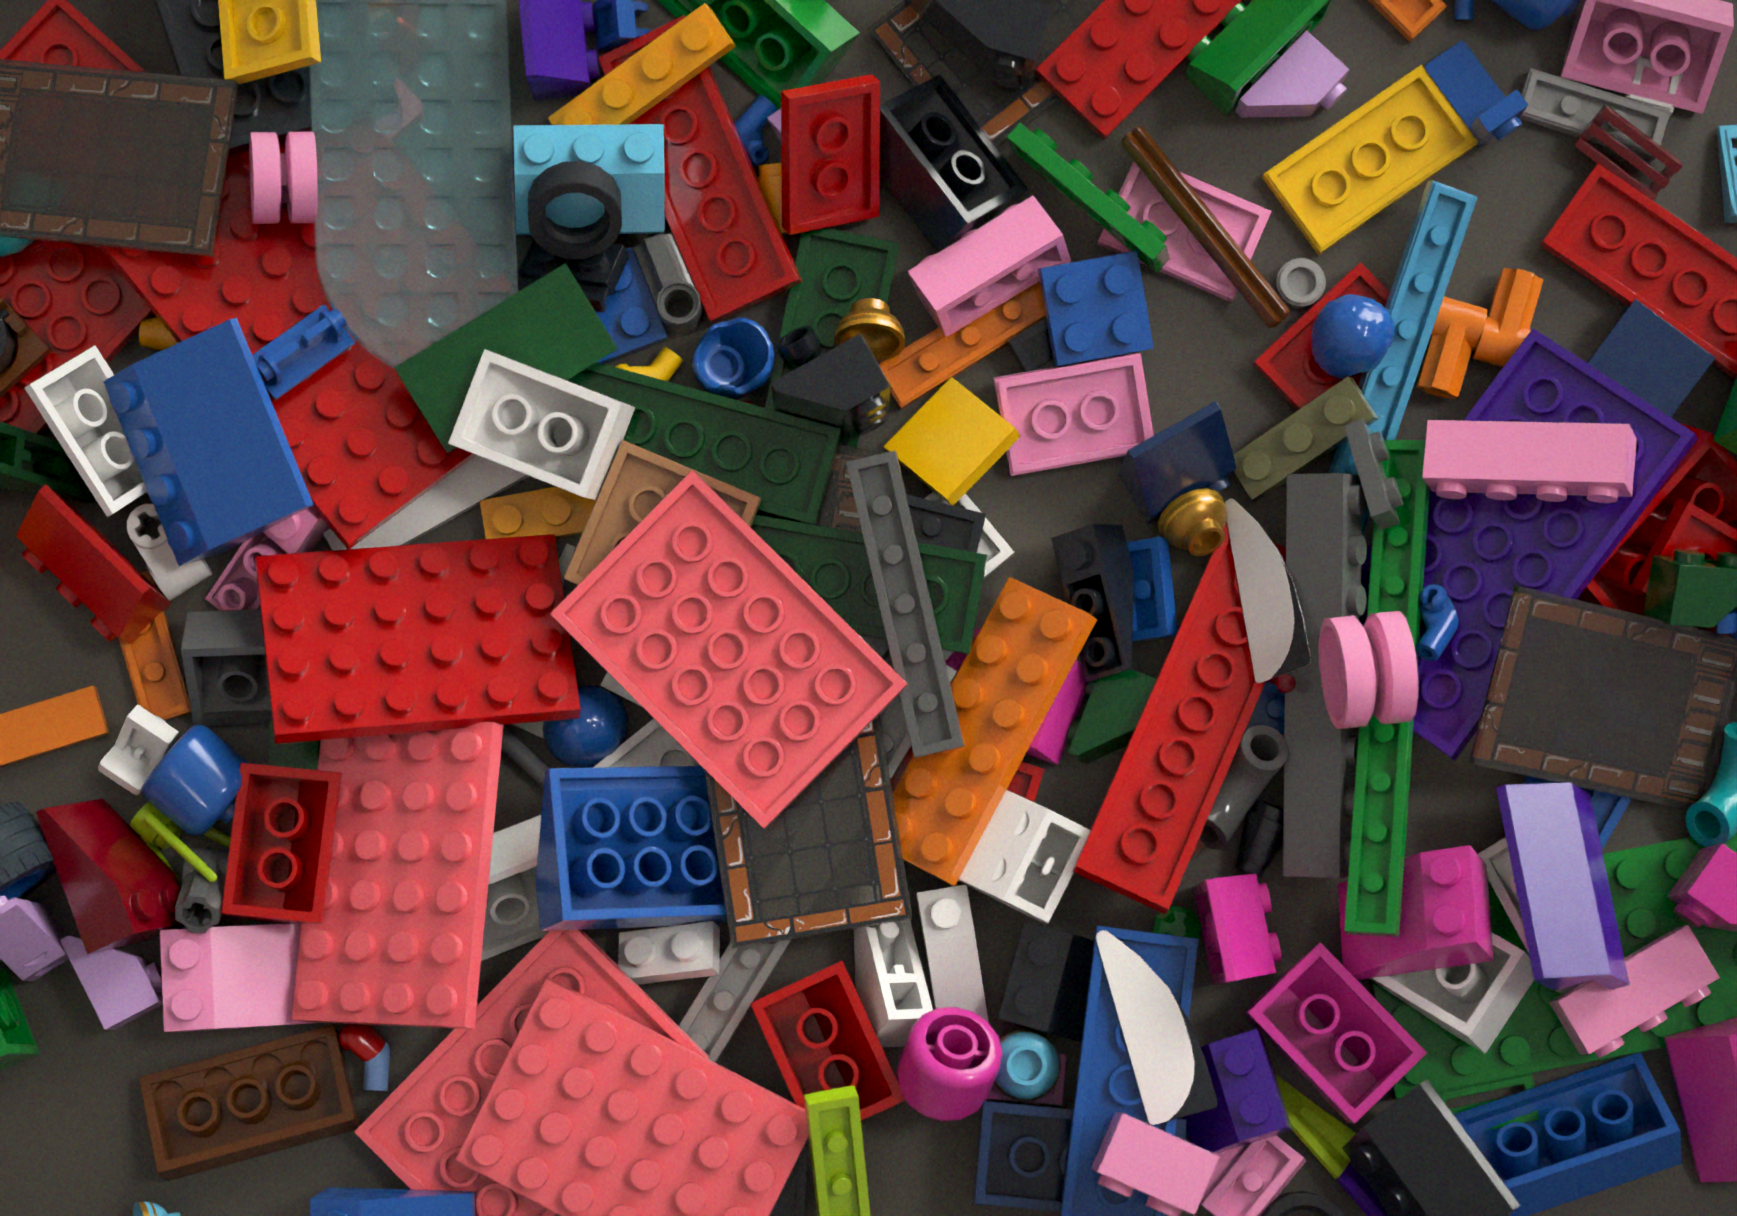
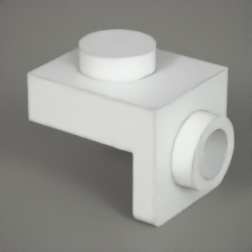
M137 704L126 717L115 745L100 761L98 770L134 795H139L145 779L173 747L179 731L168 725L159 716L153 715Z

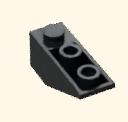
M1091 524L1052 537L1051 540L1066 602L1097 619L1079 653L1085 681L1092 682L1131 670L1134 570L1123 525Z

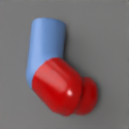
M345 1025L339 1033V1043L344 1050H351L365 1063L363 1090L388 1091L391 1052L388 1042L371 1025Z

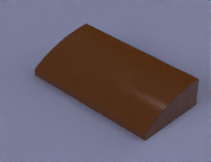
M334 1024L139 1077L157 1172L166 1181L356 1130L361 1125L349 1072Z

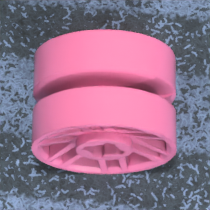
M250 132L249 167L252 223H279L281 203H286L288 218L291 223H316L318 190L314 132H288L286 135L285 153H280L276 132Z

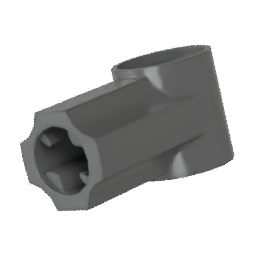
M673 233L657 234L644 239L642 243L633 247V250L658 310L663 327L674 335H689L697 330L702 323L703 311L700 295L694 287ZM683 299L692 303L693 309L685 317L676 318L667 313L668 306L675 300Z
M189 847L216 873L217 880L209 882L184 859L183 885L175 905V919L184 924L189 932L206 933L212 925L219 924L222 915L221 910L229 850Z

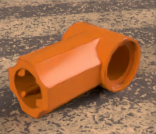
M1503 267L1496 283L1482 335L1475 351L1472 352L1473 359L1499 367L1505 366L1531 331L1529 329L1544 279L1537 277L1529 271Z
M1444 296L1415 388L1423 391L1425 394L1438 398L1453 400L1458 398L1471 351H1475L1479 343L1488 309Z

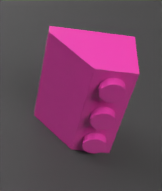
M1321 942L1283 973L1243 1012L1246 1018L1347 1123L1355 1124L1427 1054Z
M1737 1017L1663 1037L1697 1177L1700 1182H1737Z

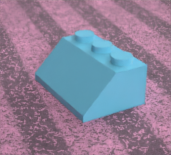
M664 124L514 126L516 235H531L528 226V192L534 179L546 168L569 161H583L599 166L614 178L621 191L622 228L619 234H664ZM567 193L554 198L545 207V213L549 219L558 225L568 228H579L593 224L604 215V205L595 197L583 193Z

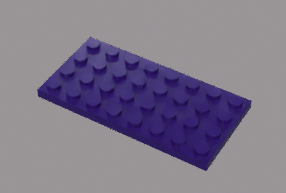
M1534 328L1463 421L1630 424L1637 438L1632 497H1618L1617 502L1597 503L1589 501L1587 496L1567 495V499L1561 502L1543 501L1536 498V494H1516V499L1506 501L1488 498L1486 493H1467L1463 499H1447L1437 496L1436 492H1432L1430 489L1423 589L1433 584L1443 587L1451 599L1459 624L1455 634L1437 661H1427L1418 654V701L1414 715L1413 732L1453 761L1457 759L1479 729L1514 590L1519 589L1531 592L1532 594L1574 603L1697 441L1694 432ZM1372 542L1367 547L1366 560L1361 565V585L1366 592V608L1364 614L1360 617L1362 626H1364L1367 620ZM1422 617L1420 626V640L1426 632V628L1422 620ZM1527 618V619H1526V620H1528V621H1532V622H1536V623H1539V622H1540V620H1536V619H1531V618ZM1545 622L1546 625L1553 627L1557 626V624ZM1525 623L1520 647L1517 650V658L1528 661L1532 659L1540 630L1537 625ZM1544 628L1542 630L1537 651L1554 629ZM1515 662L1509 688L1528 663Z

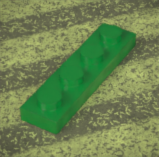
M1019 123L1007 136L1012 152L1131 252L1137 251L1138 258L1154 272L1158 273L1169 261L1168 250L1164 244L1167 237L1150 221L1145 220L1140 224L1127 212L1131 207L1115 191L1108 189L1104 194L1091 183L1094 179L1093 174L1078 160L1072 158L1068 163L1055 152L1058 148L1057 144L1039 128L1031 132Z

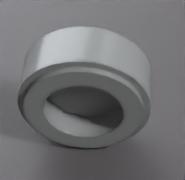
M1296 258L1285 263L1275 280L1276 293L1288 307L1293 309H1306L1316 304L1326 286L1325 275L1321 267L1314 261L1306 258Z

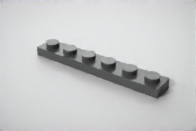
M894 450L846 462L893 667L909 684L900 693L914 758L965 747L897 452Z

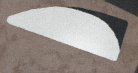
M1228 499L1225 503L1227 525L1254 676L1257 683H1262L1310 664L1311 657L1304 618L1294 582L1278 549L1260 524L1234 499Z
M1102 930L1098 932L1096 941L1149 1123L1156 1125L1215 1108L1218 1102L1206 1060L1191 1022L1174 995L1139 955L1108 931Z

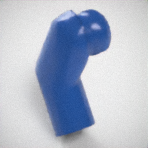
M758 95L734 123L753 167L763 165L769 157V148L765 147L762 128L768 122L767 117L777 111L775 105L762 95Z
M1433 584L1426 586L1419 595L1421 603L1420 614L1426 632L1416 646L1419 656L1431 662L1439 659L1459 624L1456 611L1446 590L1439 585Z

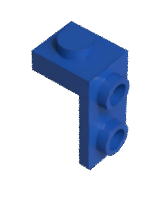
M1459 41L1426 64L1424 69L1477 139L1479 147L1494 136L1498 142L1505 139L1522 125L1519 118L1528 107V103L1518 90L1505 97L1464 41Z

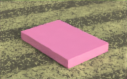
M1133 161L1119 195L1131 207L1127 212L1140 224L1145 220L1150 221L1167 237L1164 244L1167 247L1170 259L1159 272L1232 303L1237 289ZM1180 172L1251 260L1272 211ZM1103 229L1097 245L1118 254L1131 252ZM1139 259V263L1146 265L1143 261Z
M1140 352L993 377L999 415L1014 426L1021 435L1006 451L1008 469L1011 476L1126 456L1129 449L1154 436Z

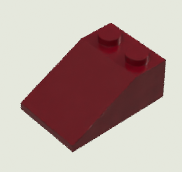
M103 798L48 807L36 811L87 954L145 942L159 936L160 930H172L184 925L175 919V905L181 890L175 873Z

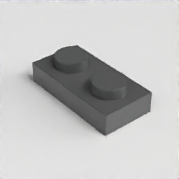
M1363 419L1344 425L1372 519L1381 530L1400 524L1396 507L1402 506L1403 500L1395 478H1387L1382 462L1389 460V454L1381 432L1373 433Z

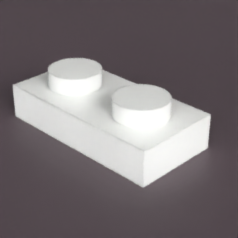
M714 921L619 932L618 966L637 985L719 975L720 927Z

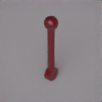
M1282 674L1266 681V683L1277 686L1278 690L1285 694L1292 692L1296 687V680L1291 674Z

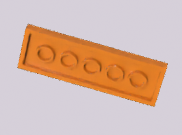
M1008 578L972 645L971 653L967 654L951 684L965 747L914 758L913 755L889 799L898 858L955 887L1097 621L1096 618L1081 609L1014 578Z

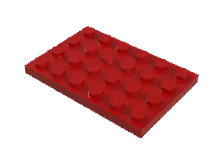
M555 534L256 556V575L275 744L467 728L479 722H495L506 725L577 719L580 716L581 708L570 634L550 614L564 600Z

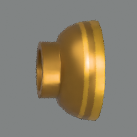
M865 298L854 302L850 307V313L842 318L835 330V347L861 333L876 361L888 360L898 355L905 347V336L902 326L897 318L890 314L888 304L879 299Z
M1207 488L1192 490L1180 495L1169 503L1161 513L1158 521L1159 532L1171 545L1176 548L1189 550L1194 556H1204L1214 552L1222 545L1225 539L1223 528L1227 521V513L1223 497L1217 491Z

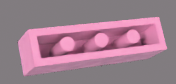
M1428 420L1422 478L1432 492H1436L1437 496L1447 499H1463L1467 493H1486L1488 498L1506 501L1516 499V494H1536V498L1549 502H1561L1567 499V495L1587 496V499L1592 502L1614 503L1617 502L1618 497H1632L1637 438L1630 424Z

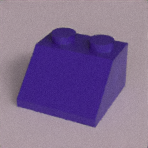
M519 0L525 71L534 100L578 96L591 86V79L600 78L597 49L588 50L586 32L595 31L592 2H583V0Z
M1258 1029L1201 1047L1218 1104L1215 1108L1183 1117L1184 1120H1187L1186 1130L1191 1144L1217 1154L1293 1130L1263 1034Z

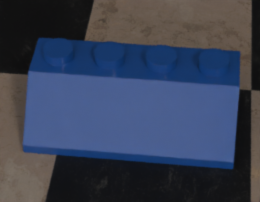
M1641 1052L1454 1114L1460 1125L1520 1204L1509 1216H1529L1682 1164L1680 1129ZM1538 1110L1539 1120L1525 1123L1512 1122L1500 1128L1487 1130Z

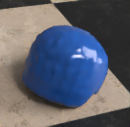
M1355 294L1343 295L1329 301L1319 312L1311 329V352L1315 362L1327 374L1340 379L1374 370L1380 364L1392 344L1394 320L1390 316L1389 311L1374 299Z
M735 318L712 325L701 337L691 358V370L695 379L706 391L738 400L757 391L768 381L774 362L773 344L769 340L768 333L755 321L747 318Z
M586 685L578 686L581 708L579 718L543 721L542 726L543 737L547 742L548 750L551 751L553 757L571 768L592 767L606 756L614 753L624 740L628 718L623 702L619 700L617 695L606 688Z

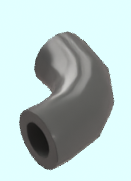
M1256 725L1250 727L1243 734L1199 837L1198 844L1213 850L1224 848L1260 794L1286 762L1288 745L1284 737L1276 729L1266 725Z

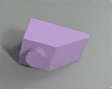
M1306 30L1240 98L1235 112L1242 118L1311 116L1321 105L1328 111L1346 92L1347 88L1342 83L1350 69Z
M68 935L60 940L105 1030H116L163 1005L162 972L155 961L149 964L144 957L116 948L87 954L81 937Z

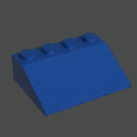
M237 318L229 319L142 359L103 382L178 566L223 554L314 505Z
M702 766L549 768L545 770L535 880L540 931L676 926L714 921L716 924L731 922L724 877L727 873H724L720 840L718 838L709 779L711 776H709V773Z

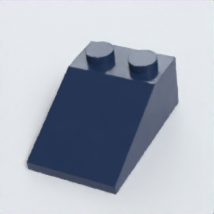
M1217 401L1212 402L1127 451L1118 475L1147 524L1160 518L1161 513L1169 503L1182 494L1205 488L1221 493L1231 486L1228 478L1234 474L1237 467L1222 410Z

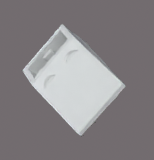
M1006 790L958 881L1046 925L1049 923L1074 873L1072 870L1090 830L1050 809Z

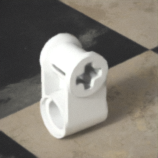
M143 504L136 507L130 513L127 520V532L145 560L146 567L166 598L171 601L211 576L212 572L204 559L178 566L174 553L168 544L162 524L158 527L161 535L157 539L147 534L142 536L141 532L147 528L144 520L148 516L157 521L160 520L153 504Z

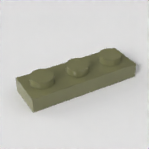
M1348 376L1233 454L1237 467L1234 473L1251 500L1257 502L1287 482V474H1299L1346 442L1348 438L1344 425L1363 419L1370 426L1379 418L1354 379Z

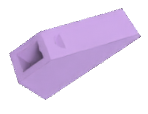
M5 895L0 897V959L21 980L35 981L69 960L60 942L65 936L46 904L17 898L8 900Z

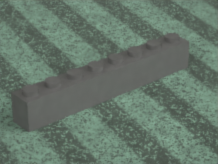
M1346 473L1287 474L1286 567L1294 582L1311 657L1309 665L1286 673L1291 674L1296 680L1295 689L1285 694L1284 739L1288 745V756L1284 763L1283 876L1348 878L1359 727L1336 729L1330 720L1321 686L1319 637L1321 625L1325 618L1355 616L1360 622V617L1364 614L1366 608V592L1361 585V565L1366 560L1367 545L1364 536L1361 535V515L1366 511L1367 501L1359 475Z

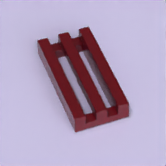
M1604 104L1574 141L1576 148L1653 201L1658 197V192L1668 185L1674 173L1677 174L1683 167L1679 159L1606 104ZM1605 120L1666 166L1660 172L1600 126ZM1595 136L1648 176L1653 182L1648 186L1589 141L1591 137Z

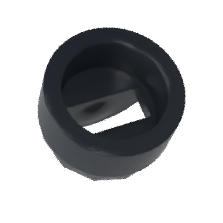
M802 326L794 329L783 336L777 343L783 358L789 365L795 368L806 364V358L808 357L811 360L817 358L821 351L819 339L811 326Z

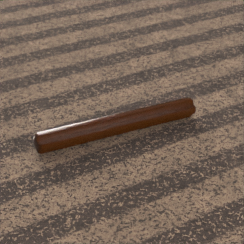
M1138 126L1127 133L1122 139V147L1268 328H1273L1285 320L1290 313L1287 305L1144 127Z

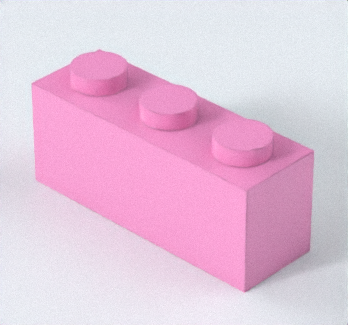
M1031 196L1020 204L1008 207L1000 216L982 227L967 232L960 240L937 254L927 256L917 266L910 269L908 274L918 299L943 334L948 337L1039 282L1038 268L1066 264L1072 261L1063 234L1036 198Z
M1689 925L1677 926L1624 957L1630 985L1610 990L1591 980L1549 1001L1579 1054L1595 1052L1597 1057L1601 1058L1625 1044L1621 1035L1637 1026L1641 1033L1648 1031L1668 1019L1664 1012L1667 1008L1679 1001L1682 1002L1684 1007H1688L1711 993L1707 985L1720 977Z

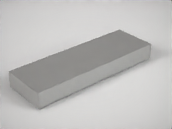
M1530 68L1521 95L1528 103V107L1519 119L1578 137L1604 104H1606L1661 145L1670 111ZM1605 120L1600 126L1640 157L1651 161L1656 159ZM1592 136L1589 140L1591 142L1607 146L1599 139H1597L1595 136Z

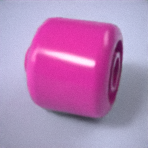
M942 1007L923 1014L910 1029L897 1066L896 1078L904 1099L922 1115L940 1121L962 1120L976 1113L988 1098L1000 1068L1002 1048L999 1036L985 1019L973 1011L959 1007Z

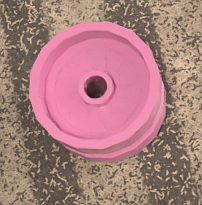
M1400 611L1369 614L1364 626L1355 616L1325 618L1321 625L1319 637V668L1325 705L1335 728L1345 729L1367 726L1372 714L1375 715L1381 724L1412 721L1416 713L1418 701V671L1412 635L1403 614Z

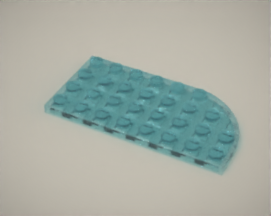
M316 0L321 63L309 66L311 132H314L317 159L318 204L317 218H315L314 237L315 264L318 279L332 310L336 308L345 318L347 323L344 328L362 347L392 368L518 292L506 0Z

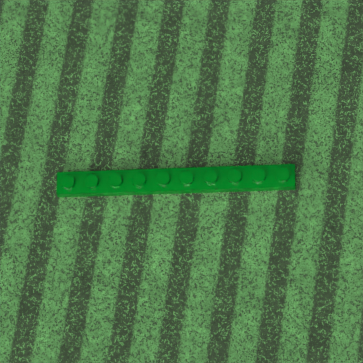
M1384 440L1389 454V460L1382 462L1387 478H1395L1402 496L1403 505L1396 507L1400 524L1381 530L1374 521L1367 618L1369 614L1400 611L1406 618L1412 635L1418 669L1416 646L1420 640L1421 626L1419 595L1423 590L1430 495V488L1422 478L1426 440ZM1372 714L1367 726L1359 727L1344 932L1348 935L1399 937L1414 717L1409 722L1381 724L1375 715Z

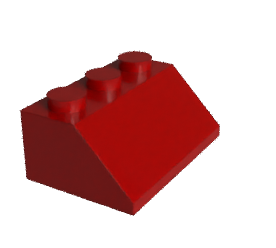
M46 484L38 491L16 534V537L27 547L21 555L42 575L49 569L61 581L55 587L56 590L75 608L84 603L95 614L89 622L108 641L112 642L118 637L125 643L132 644L140 636L139 633L149 623L152 624L155 621L154 618L162 611L164 612L172 602L68 500Z
M241 763L240 773L242 780L241 787L236 795L221 913L238 919L278 923L323 924L342 773Z
M843 961L750 1003L796 1105L805 1109L804 1094L854 1085L859 1098L860 1118L862 1121L905 1101L900 1092L897 1078Z

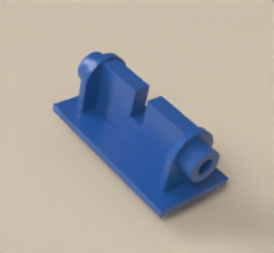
M325 304L252 355L265 388L274 400L280 398L355 344V341L343 328L347 325V322L339 310L334 308L329 311Z

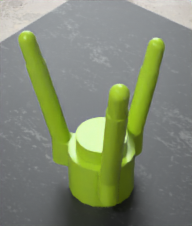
M149 802L137 812L130 823V827L174 873L175 871L158 846L162 850L171 846L209 882L217 880L216 873L179 839L183 832L182 829ZM213 827L203 834L230 849L231 837ZM175 873V875H176V877H177V880H178V883H179V885H180L181 888H182V885H183V884H182L180 878H179V877L177 876V874Z

